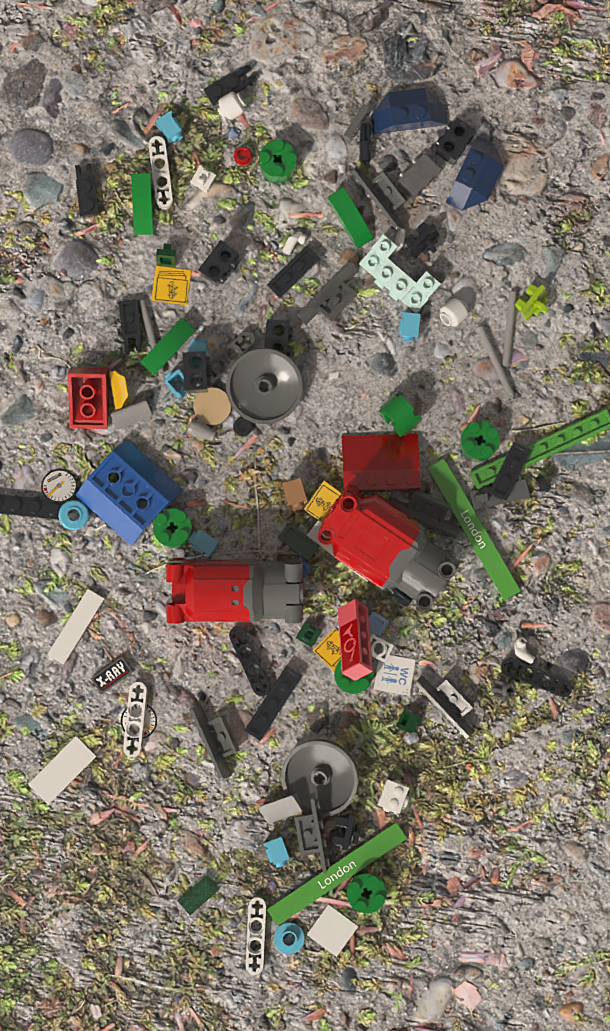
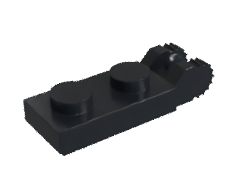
M250 65L242 67L237 72L235 71L203 89L212 106L219 104V99L229 92L237 94L257 80L256 75L246 78L243 82L240 77L251 71Z
M88 163L86 166L88 178L84 179L81 178L80 165H75L80 218L99 216L96 184L91 163Z
M138 300L119 301L125 354H130L131 351L129 339H136L137 353H142Z

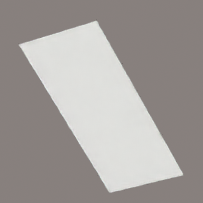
M75 736L28 785L49 805L96 755Z

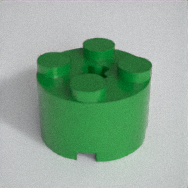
M276 139L267 143L261 149L259 166L264 178L270 182L283 183L294 176L297 168V156L290 144Z
M398 392L379 407L380 410L378 412L381 414V418L387 424L392 423L393 430L399 437L406 436L422 421L420 415L416 416L414 414L415 409Z
M472 422L461 434L459 441L460 449L464 456L471 461L482 462L488 460L498 449L499 434L497 429L487 422ZM478 438H481L482 442H484L480 446H478L477 441H475Z
M173 508L166 509L156 516L153 532L156 539L163 546L177 549L187 544L193 534V525L183 511ZM172 524L178 527V529L175 530V533H172L170 530H168V528H171Z
M341 660L338 662L334 671V679L342 691L349 694H358L370 686L373 680V672L354 681L342 673Z
M361 872L350 880L347 886V898L350 905L356 911L365 914L373 913L379 910L385 903L386 888L381 878L370 872ZM364 888L372 890V892L369 893V897L361 895V893L364 892Z

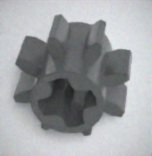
M500 676V680L495 679L491 685V691L494 693L493 697L502 701H506L507 697L511 698L515 693L513 680L504 676Z

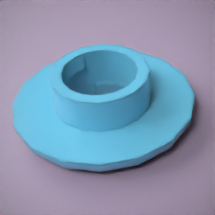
M70 500L61 506L58 517L60 523L65 528L78 530L86 525L89 519V512L84 503L78 500ZM73 509L79 512V518L75 521L68 518L69 511Z
M285 923L275 931L274 944L282 953L294 954L304 944V933L296 924ZM292 933L295 936L294 943L286 944L283 940L284 935Z

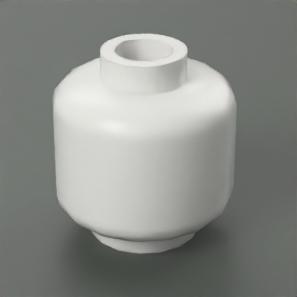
M229 92L218 101L220 107L217 109L223 118L227 117L229 120H233L245 112L246 102L240 93Z
M450 299L441 307L440 319L447 326L455 327L468 316L467 304L463 300Z

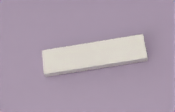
M87 589L47 655L65 665L105 599Z

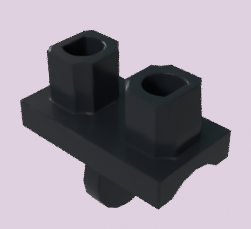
M422 222L417 228L418 233L421 235L417 239L413 235H409L405 239V243L415 259L421 253L426 254L428 251L435 253L437 251L434 245L438 242L436 238L439 236V233L433 223L428 225Z
M338 815L336 826L344 827L346 830L344 835L334 833L332 844L342 847V850L348 851L351 835L353 836V844H358L359 837L365 838V834L360 832L362 825L356 824L355 831H352L355 815Z

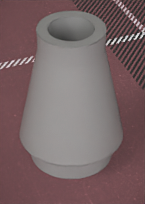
M192 419L187 429V433L190 436L212 441L216 434L215 430L199 419Z

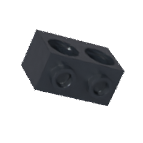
M456 118L454 122L450 121L445 129L447 133L444 137L440 136L435 144L437 147L435 154L452 165H455L476 129L459 118ZM462 130L464 135L457 136L454 131ZM451 145L454 150L446 151L444 146Z
M220 240L198 269L199 275L216 287L220 283L224 284L229 276L227 273L231 268L234 270L240 262L239 253ZM227 253L231 255V258L228 261H223L221 256ZM216 268L220 273L217 276H212L209 274L210 271Z
M267 319L264 347L274 348L275 346H281L283 353L291 357V345H288V339L293 336V327H290V321ZM281 327L285 332L283 335L278 336L274 333V330Z
M205 351L182 352L185 394L208 392V387H212L211 375L207 376V368H211L210 356L206 357ZM194 359H200L202 361V364L199 367H193L191 365ZM197 377L203 379V383L200 386L192 384L193 380Z

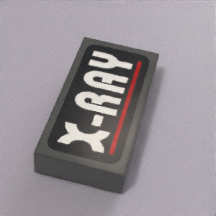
M362 105L344 133L345 142L351 143L361 124H363L368 116L370 107L367 105Z
M122 656L90 679L99 692L103 694L132 674L133 670Z

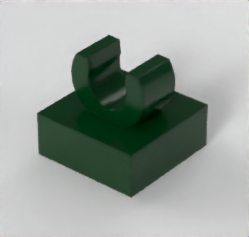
M164 243L163 249L157 248V265L176 267V250L171 249L172 244Z
M305 622L296 639L312 648L322 631Z
M404 709L396 727L410 734L412 732L417 733L418 731L414 727L417 722L422 724V721L419 719L420 716Z

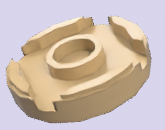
M210 387L208 392L197 394L193 409L200 421L206 425L215 426L227 420L231 413V404L224 391L219 388Z

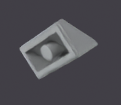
M145 400L110 414L117 429L152 417L149 405Z
M297 793L259 807L268 824L303 812Z

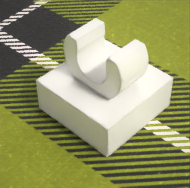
M199 166L191 180V184L208 192L216 178V174Z

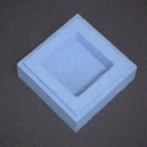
M373 611L369 617L370 632L380 637L389 620Z

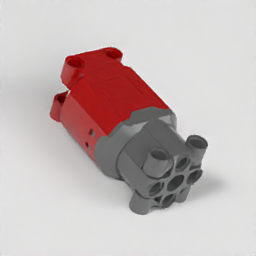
M355 485L347 486L339 498L335 500L328 514L323 519L318 532V540L321 544H332L335 559L380 589L398 588L416 600V606L422 611L432 608L433 602L443 594L450 583V579L455 575L460 565L452 550H443L428 540L423 524L378 494L361 495L359 488Z
M170 558L166 562V582L172 583V598L168 599L166 603L167 623L258 622L260 619H285V623H302V558H285V561Z

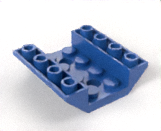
M127 439L116 447L89 475L76 496L128 544L133 546L145 533L144 530L155 520L156 516L169 503L172 504L184 490ZM112 473L119 474L118 482L111 483L109 475ZM144 498L147 500L148 505L145 509L137 507L139 499Z

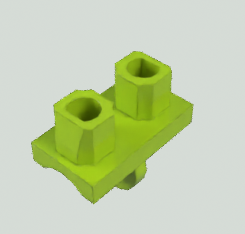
M530 284L526 290V294L530 296V299L526 301L519 298L515 303L516 309L521 312L523 318L527 321L533 314L538 316L540 312L547 314L549 311L546 307L549 302L546 299L548 293L545 290L546 287L542 284L539 287Z

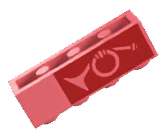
M356 599L338 608L341 670L344 675L354 681L373 672L368 607Z

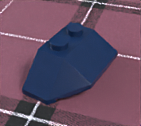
M426 88L388 92L371 115L373 134L448 125L446 106Z
M477 136L454 181L445 202L446 204L464 211L488 201L504 168L494 143Z

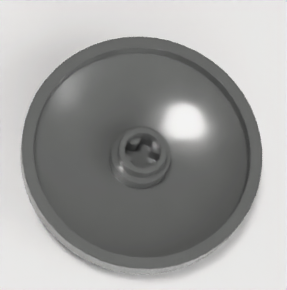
M255 348L242 354L232 364L226 380V392L233 409L244 419L257 424H271L285 419L295 410L302 396L303 382L298 366L288 355L273 348Z
M313 739L299 744L290 752L282 767L281 781L286 796L297 793L303 812L306 814L312 813L310 794H315V799L319 798L321 809L317 811L318 816L324 817L341 812L352 802L359 786V772L353 757L345 748L333 741Z

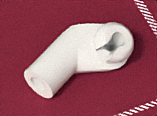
M397 230L394 244L398 246V249L392 255H395L404 246L406 230Z
M300 231L291 235L287 239L282 251L291 255L295 244L298 242L304 244L307 240V235L302 234L303 232Z
M519 637L514 642L515 655L531 665L535 656L527 652V640L524 637Z

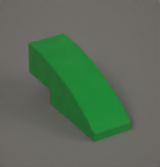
M131 174L134 234H154L151 174Z
M344 187L327 197V201L337 215V219L357 249L374 239Z
M181 318L140 363L155 375L196 330Z

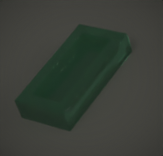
M206 875L177 901L191 915L220 889Z

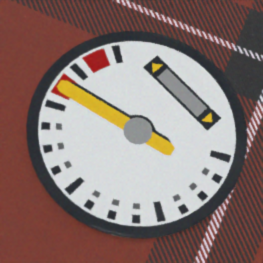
M52 470L43 478L41 490L49 501L63 503L75 495L78 486L77 480L67 470Z
M138 704L133 705L132 713L136 716L140 715L142 712L141 706ZM149 705L146 706L143 739L150 736L157 726L156 713ZM128 707L125 708L121 715V727L124 732ZM132 724L129 728L130 733L133 735H137L140 731L138 724Z

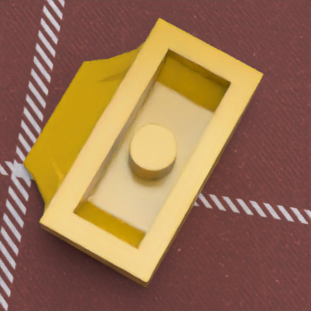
M111 371L109 374L115 409L118 411L126 408L131 401L129 387L124 376L116 371Z

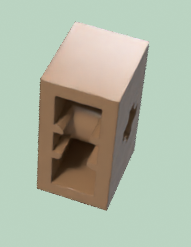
M301 478L282 483L288 508H293V511L303 509L304 505L307 504V498Z

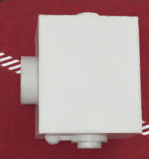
M370 633L372 658L386 663L394 645Z
M386 779L377 805L383 807L386 812L392 811L394 814H400L402 806L406 807L410 797L407 796L409 787L406 784L403 785L400 783L401 781L396 779L393 781Z

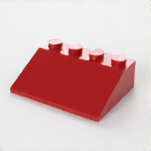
M418 433L407 434L399 437L397 434L342 436L343 490L349 485H355L359 488L360 492L415 491V489L420 491Z

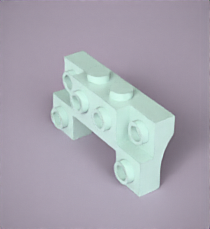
M383 234L359 265L375 278V284L381 289L386 287L390 291L388 295L395 301L401 300L414 313H418L441 286V283L427 271L417 283L389 260L398 249V246Z

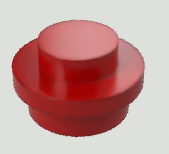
M247 147L237 148L233 155L234 161L241 166L248 165L252 160L251 150Z

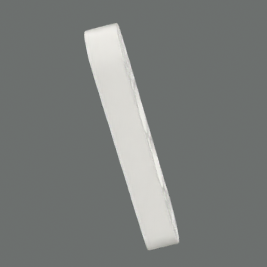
M155 136L149 141L155 199L157 206L166 210L173 204L165 140L160 136ZM155 142H159L162 145L159 147L160 154L158 155L156 148L152 147L155 145ZM158 159L164 160V167L156 168L154 165L155 161ZM161 177L167 179V184L163 187L157 185V180ZM157 191H165L166 198L170 199L166 202L167 204L164 205L159 201L162 200V193Z
M142 682L133 683L129 689L123 746L124 753L128 757H137L142 751L148 688ZM138 685H140L141 689H144V692L139 694V699H143V703L139 701L132 702V698L137 699V693L134 692V688H138ZM135 704L140 705L142 708L141 714L137 716L131 710ZM132 724H138L140 727L137 735L130 733L129 728ZM128 737H139V741L135 740L134 746L138 747V750L134 751V753L131 754V751L128 750V746H132V740L128 741Z
M261 897L252 898L248 906L246 969L252 975L261 973L264 965L266 902ZM257 900L263 905V908L259 909V915L263 914V918L258 916L251 917V914L255 915V908L252 907V904H255ZM254 920H259L262 923L261 930H252L251 923ZM258 940L261 943L260 950L253 951L250 948L251 941ZM249 953L253 955L261 954V957L257 956V964H260V967H257L255 971L249 966V964L253 963V956L249 957Z

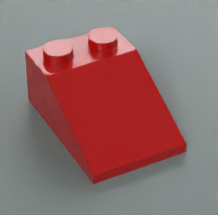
M71 367L67 373L70 428L108 429L109 368Z

